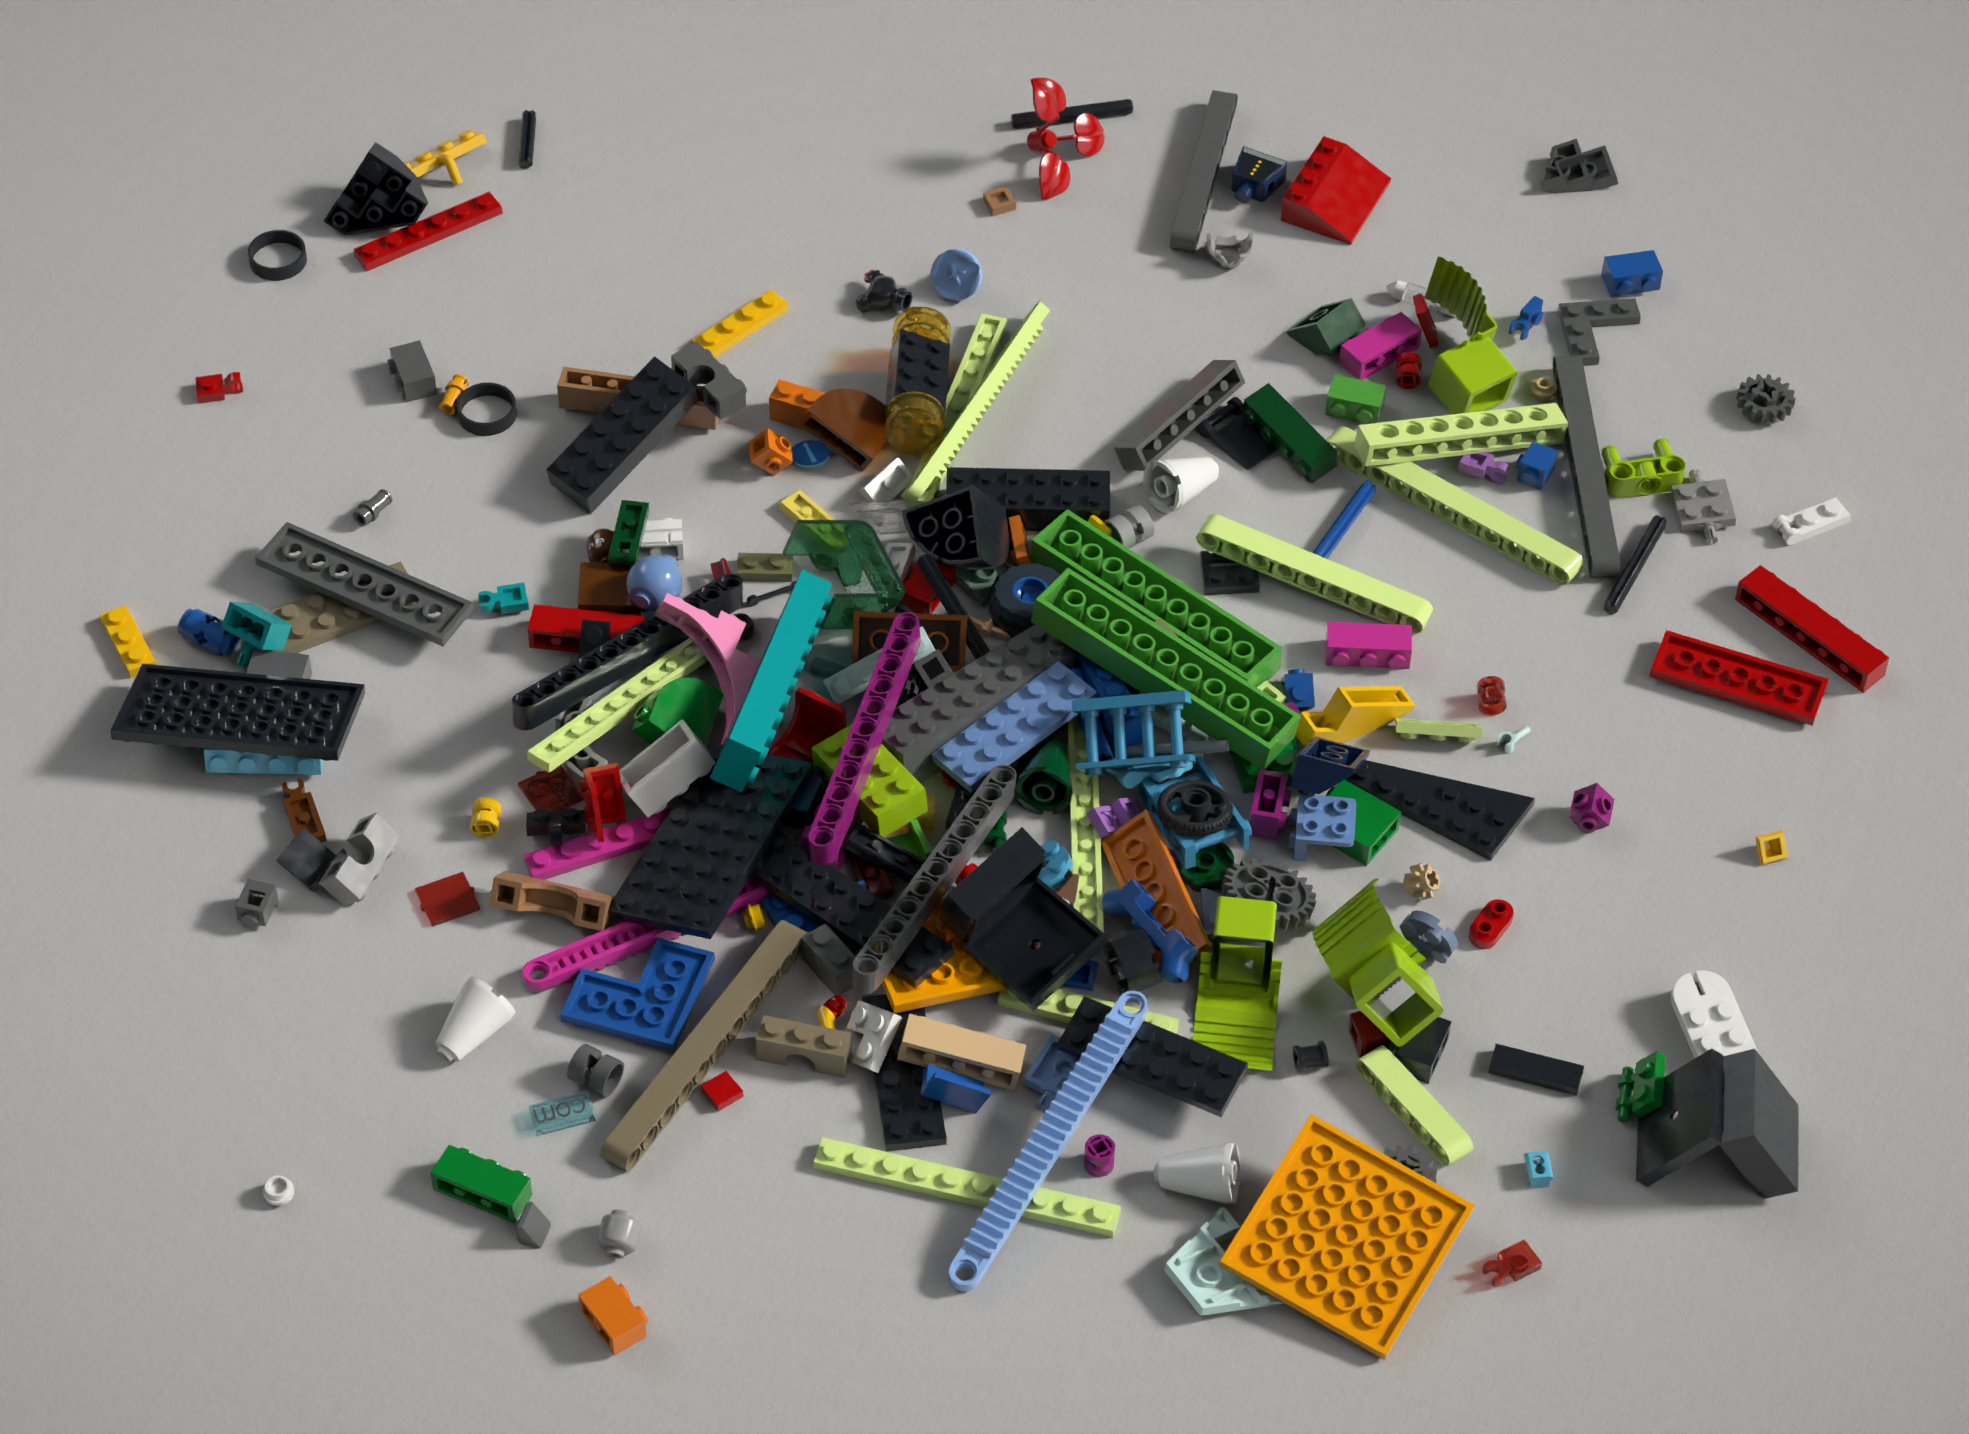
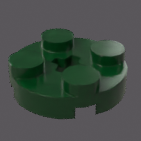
M1221 842L1199 849V852L1196 853L1195 867L1185 869L1177 857L1176 868L1182 881L1191 886L1193 891L1201 893V888L1213 890L1221 887L1227 869H1231L1234 864V855L1231 849ZM1203 860L1205 863L1211 862L1208 867L1200 865V861Z

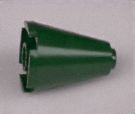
M1058 738L1044 740L1017 778L1015 786L1017 798L1026 809L1037 814H1043L1044 811H1053L1052 814H1057L1066 809L1071 802L1073 790L1069 747L1063 740Z

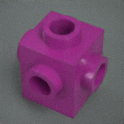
M1598 783L1574 791L1569 818L1586 834L1603 829L1610 824L1615 799Z

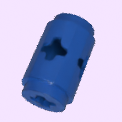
M200 609L186 610L178 624V633L182 635L183 639L219 656H223V654L230 656L240 641L239 637L221 628L223 620Z

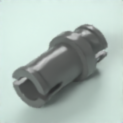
M380 489L371 499L363 501L358 506V510L353 513L354 520L361 526H366L368 522L375 521L379 513L392 503V496L388 491Z

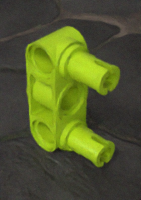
M1661 438L1654 442L1653 449L1657 457L1641 458L1622 462L1614 445L1605 446L1601 453L1606 465L1607 492L1615 498L1648 496L1656 493L1671 492L1672 485L1683 483L1686 462L1681 457L1673 455L1666 438Z

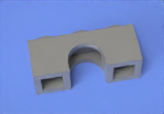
M377 813L360 819L347 839L358 854V863L349 855L333 861L319 884L343 906L355 901L357 903L362 901L369 893L368 886L381 874L383 870L381 866L384 861L395 852V844L401 835Z

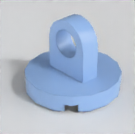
M960 248L949 249L938 255L932 264L930 273L936 291L945 299L952 301L964 300L975 294L981 286L983 277L982 268L977 258L969 251Z

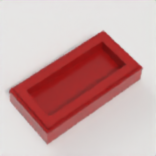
M1421 293L1412 296L1416 315L1429 347L1439 346L1436 326L1424 296Z

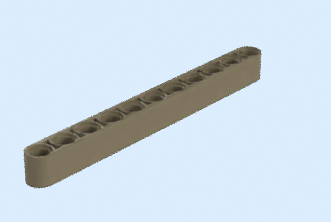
M781 920L607 1137L601 1148L600 1155L602 1158L626 1171L633 1169L801 956V937L808 934V932L785 920Z

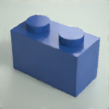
M1649 250L1604 257L1601 277L1610 297L1660 290L1663 269L1655 251Z

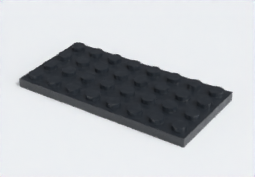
M142 664L110 730L111 740L338 761L364 698L365 684Z
M712 744L708 751L717 763L724 746ZM767 754L760 766L755 765V767L759 768L753 784L747 782L742 792L710 778L716 765L715 763L708 774L698 777L689 784V788L683 794L679 795L614 896L608 910L609 918L711 939L788 816L792 806L814 774L813 763Z

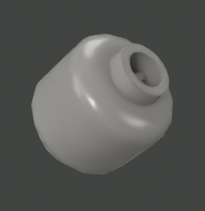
M612 1210L611 1214L603 1216L601 1220L597 1243L602 1249L606 1250L605 1254L607 1256L618 1259L624 1258V1254H630L636 1250L641 1224L631 1212Z

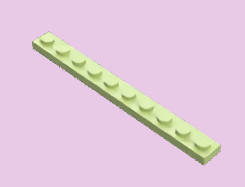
M981 313L946 397L945 414L935 435L931 434L914 476L988 372L1007 326L1006 318ZM947 470L928 491L925 490L913 505H910L906 500L905 505L913 507L935 499Z
M691 638L687 639L528 750L527 760L548 773L635 713L650 694L670 681L686 677L708 661L707 657Z
M1076 715L1067 722L1073 790L1070 802L1072 874H1079L1076 899L1073 907L1104 933L1101 838L1087 816L1090 810L1099 807L1098 775L1088 776L1085 775V771L1076 769V763H1087L1086 739Z
M824 1137L821 1139L814 1159V1169L981 1208L988 1206L990 1198H993L996 1188L1000 1187L1002 1178ZM1039 1187L1021 1217L1113 1238L1121 1206Z

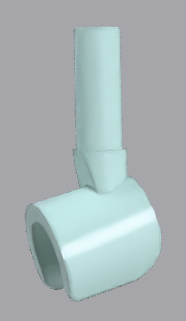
M1526 726L1515 734L1510 732L1500 733L1497 738V746L1507 742L1505 752H1513L1515 742L1530 733V728Z

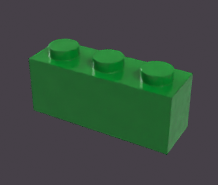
M448 1145L430 1172L433 1190L512 1223L516 1222L526 1203L532 1197L531 1178L519 1170L512 1171L492 1159H483L465 1148Z

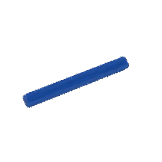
M1367 480L1361 484L1312 553L1326 559L1329 558L1376 492V486L1371 481Z

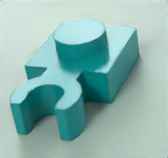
M524 582L497 586V593L490 591L478 593L479 603H481V614H489L499 608L501 609V614L529 610Z

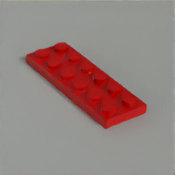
M1668 630L1664 634L1649 675L1652 678L1811 726L1814 724L1829 681L1828 678Z

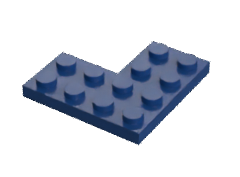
M658 938L638 983L581 968L560 1013V1020L564 1023L674 1052L714 963L715 953Z

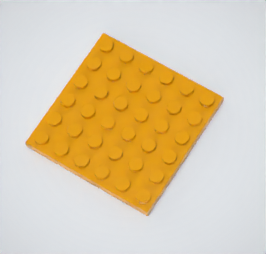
M1311 1114L1221 1258L1219 1266L1385 1360L1473 1212L1475 1205Z

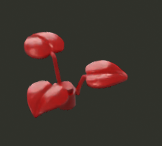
M1039 77L1030 79L1033 88V105L1037 116L1047 123L1037 127V131L1029 133L1027 145L1031 151H1038L1039 154L1044 153L1039 164V186L1041 199L1047 200L1063 193L1070 184L1071 175L1068 164L1063 160H1059V154L1050 151L1057 141L1076 139L1077 152L1084 156H1092L1102 149L1105 135L1099 120L1089 113L1081 114L1076 118L1074 122L1075 135L1056 137L1054 132L1048 130L1047 128L1059 119L1058 112H1062L1065 109L1066 96L1064 90L1057 82L1049 78Z

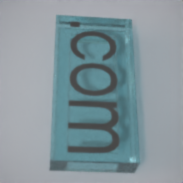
M588 1091L528 1106L536 1136L596 1121Z

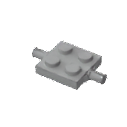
M1694 469L1689 472L1691 483L1671 486V494L1681 532H1705L1706 542L1711 544L1712 539L1713 544L1718 541L1715 530L1736 525V517L1725 479L1702 481L1700 470L1696 469L1694 472Z

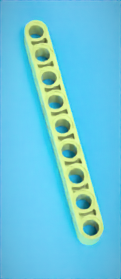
M1210 514L1196 536L1197 543L1208 551L1386 624L1411 625L1412 634H1419L1423 631L1433 611L1432 605L1424 598L1221 515Z

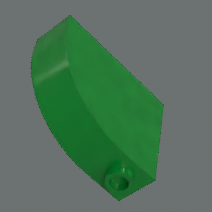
M684 677L670 681L644 700L634 715L636 720L632 731L649 744H652L683 719L706 747L724 694L709 683L696 678Z

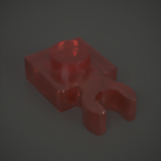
M1524 1239L1498 1252V1260L1486 1262L1483 1265L1482 1273L1486 1275L1489 1272H1496L1498 1275L1492 1278L1491 1285L1498 1287L1504 1283L1505 1278L1508 1276L1516 1282L1540 1270L1542 1261Z

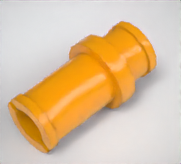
M455 374L452 381L447 383L445 388L446 394L438 406L442 413L446 415H453L455 413L458 397L467 389L466 387L469 384V380L465 376Z

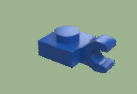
M1534 295L1521 309L1520 316L1510 323L1508 333L1512 334L1514 331L1520 330V339L1525 340L1528 337L1529 330L1534 325L1537 326L1543 318V299Z

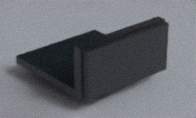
M303 827L276 861L307 888L315 892L321 886L319 882L331 863L345 857L348 853L342 848L335 854Z

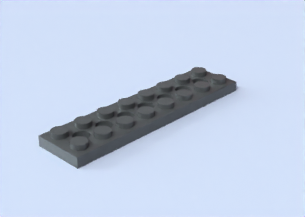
M289 522L283 525L255 557L256 565L440 646H444L474 610L473 602ZM297 551L301 552L299 555L296 556L288 555L289 553H295ZM320 561L324 562L322 565L319 566L311 565L312 563H318ZM343 571L347 572V574L343 576L334 575L335 573H341ZM366 581L371 582L367 586L358 585V583H364ZM390 591L394 592V594H392L391 596L381 595L382 593H388ZM417 602L415 606H405L406 603ZM436 612L441 613L439 616L436 617L428 616V614Z

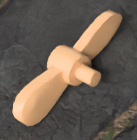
M969 616L976 629L980 630L984 636L993 634L1004 640L1011 639L1007 632L993 625L992 619L983 623Z

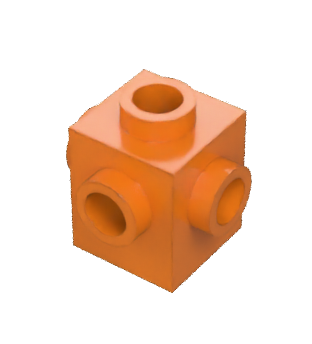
M766 428L749 441L750 462L759 469L775 476L793 462L791 442L786 437L780 436Z

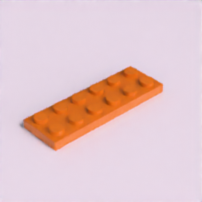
M1144 810L1101 841L1120 888L1122 889L1131 878L1142 885L1157 901L1150 909V912L1168 933L1174 927L1187 936L1200 950L1193 960L1198 958L1201 952H1206L1212 948L1151 812ZM1153 947L1155 963L1159 962V965H1161L1162 950L1158 951Z

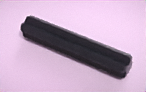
M525 110L522 113L518 159L521 168H530L533 165L536 112L533 110Z

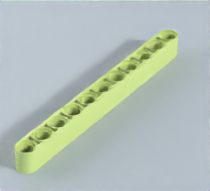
M1345 426L1338 427L1326 439L1337 451V463L1557 584L1567 585L1584 566L1583 558L1573 549L1410 461L1365 466L1354 447L1357 432Z

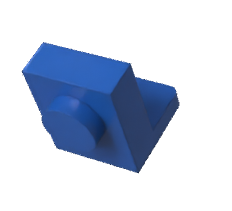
M1304 669L1288 670V674H1284L1281 678V684L1284 685L1286 703L1293 702L1298 709L1314 708L1313 673H1305Z

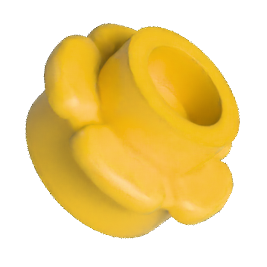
M748 904L747 911L743 912L746 926L748 929L753 928L755 932H759L758 929L766 927L763 910L760 904L754 906Z

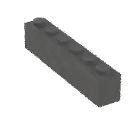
M1236 360L1211 361L1122 439L1114 449L1123 469L1145 471L1148 464L1159 460L1246 382Z

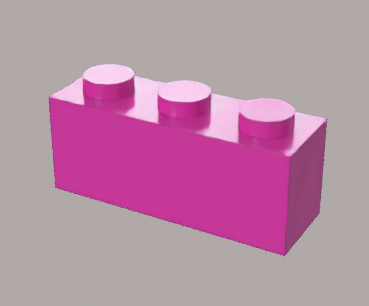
M1399 312L1392 317L1386 318L1378 325L1366 329L1362 334L1353 339L1345 341L1341 345L1339 364L1356 379L1364 380L1394 363L1401 353L1413 352L1420 348L1422 329L1404 313Z
M1327 621L1325 639L1326 665L1410 669L1412 654L1411 625Z

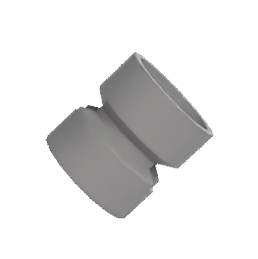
M1134 505L1123 511L1122 515L1117 514L1104 521L1112 529L1111 538L1127 548L1133 547L1135 542L1140 543L1154 534L1153 521L1148 512L1140 505Z

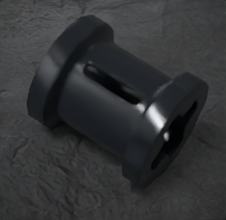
M1323 1040L1318 1041L1317 1045L1305 1047L1293 1045L1292 1055L1297 1072H1303L1304 1068L1321 1065L1322 1068L1329 1066L1328 1051Z

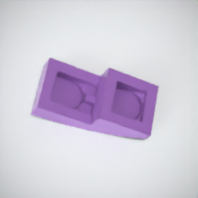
M1133 796L1117 799L1108 806L1095 807L1087 813V816L1099 837L1105 838L1143 812V809L1136 797Z

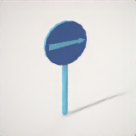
M816 440L802 441L791 448L793 463L806 468L824 464L829 459L830 452H834L826 444Z

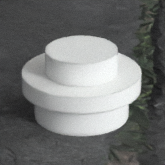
M277 1175L269 1178L263 1187L265 1201L274 1206L284 1205L294 1196V1186L284 1176Z

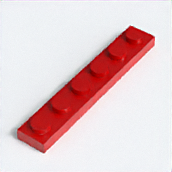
M489 191L418 221L415 225L406 226L354 248V257L367 272L503 214L502 206Z

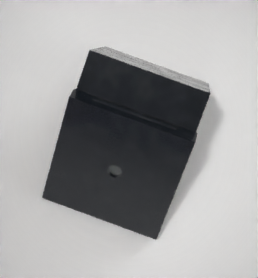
M1021 827L947 894L939 919L961 941L960 944L963 951L1034 1011L1108 943L1106 934L1038 878L1046 861V851ZM1034 941L1041 943L1038 949H1031L1030 944Z
M1711 1048L1665 1076L1662 1106L1643 1117L1638 1116L1636 1181L1648 1187L1719 1145L1759 1195H1763L1765 1199L1798 1192L1799 1105L1756 1049L1723 1056V1054ZM1678 1111L1676 1118L1673 1120L1674 1114Z

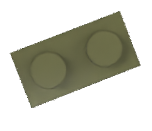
M738 553L737 575L743 581L792 582L793 554Z

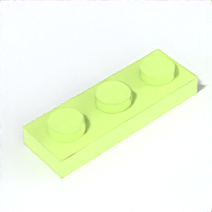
M1395 718V732L1401 733L1400 737L1416 739L1418 734L1429 735V739L1440 741L1446 740V736L1458 737L1457 741L1474 742L1475 738H1482V726L1480 723Z

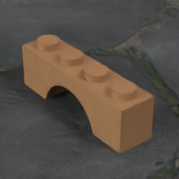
M504 871L493 879L489 906L515 912L536 911L550 913L570 920L573 925L603 931L612 924V918H609L608 910L614 896Z

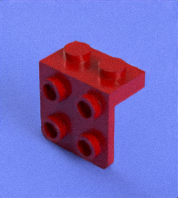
M617 763L583 769L584 780H579L581 794L586 805L583 807L585 820L589 826L590 835H596L598 843L604 842L602 824L627 820Z

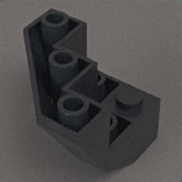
M375 142L323 222L345 236L415 225L426 208L428 201L417 176L398 156Z

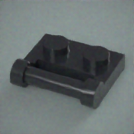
M1208 550L1200 551L1204 595L1259 593L1260 582L1257 570L1245 565L1210 567V564L1237 562L1216 553H1209Z

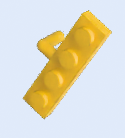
M466 130L458 135V139L444 141L437 145L438 149L432 152H422L416 156V160L410 163L408 161L403 163L417 177L445 164L453 185H458L463 181L454 159L487 141L483 133Z

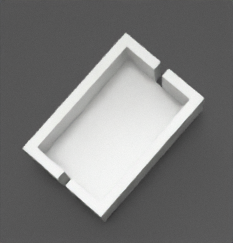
M682 719L621 768L619 772L621 784L625 791L649 818L652 814L661 812L666 807L667 802L673 797L683 794L689 788V784L698 777L708 774L716 762L701 740Z

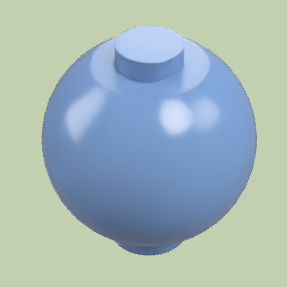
M667 554L661 556L651 555L641 558L631 567L626 581L627 591L638 607L648 611L656 610L667 593L675 597L680 596L682 576L676 559Z

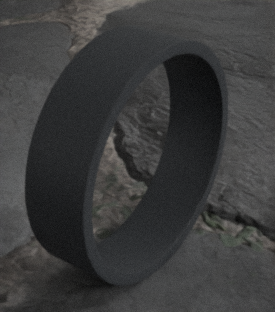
M287 230L264 232L254 238L248 247L252 271L260 278L266 280L281 281L292 278L299 274L307 263L304 241L297 234ZM275 243L291 244L302 252L293 263L277 268L262 266L253 259L261 248Z
M491 382L478 383L468 387L460 394L457 400L459 423L466 431L479 436H492L506 431L513 425L517 416L514 394L507 387ZM481 396H497L505 399L512 406L510 412L505 417L489 423L472 421L462 413V409L469 401Z

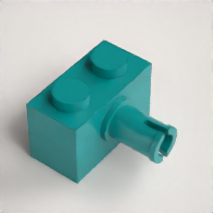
M230 602L221 628L244 640L236 663L248 668L254 649L284 650L292 624L252 603Z

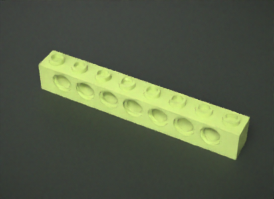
M1556 403L1363 424L1358 425L1354 447L1365 466H1374L1481 452L1529 448L1532 442L1544 446L1563 444L1568 421Z

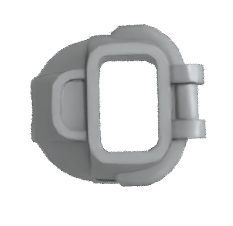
M1248 233L1247 238L1243 240H1237L1236 236H1217V240H1212L1211 234H1207L1206 252L1209 253L1213 261L1219 263L1220 267L1225 269L1236 268L1249 255L1252 248L1253 235ZM1216 248H1239L1240 254L1223 256L1216 253Z

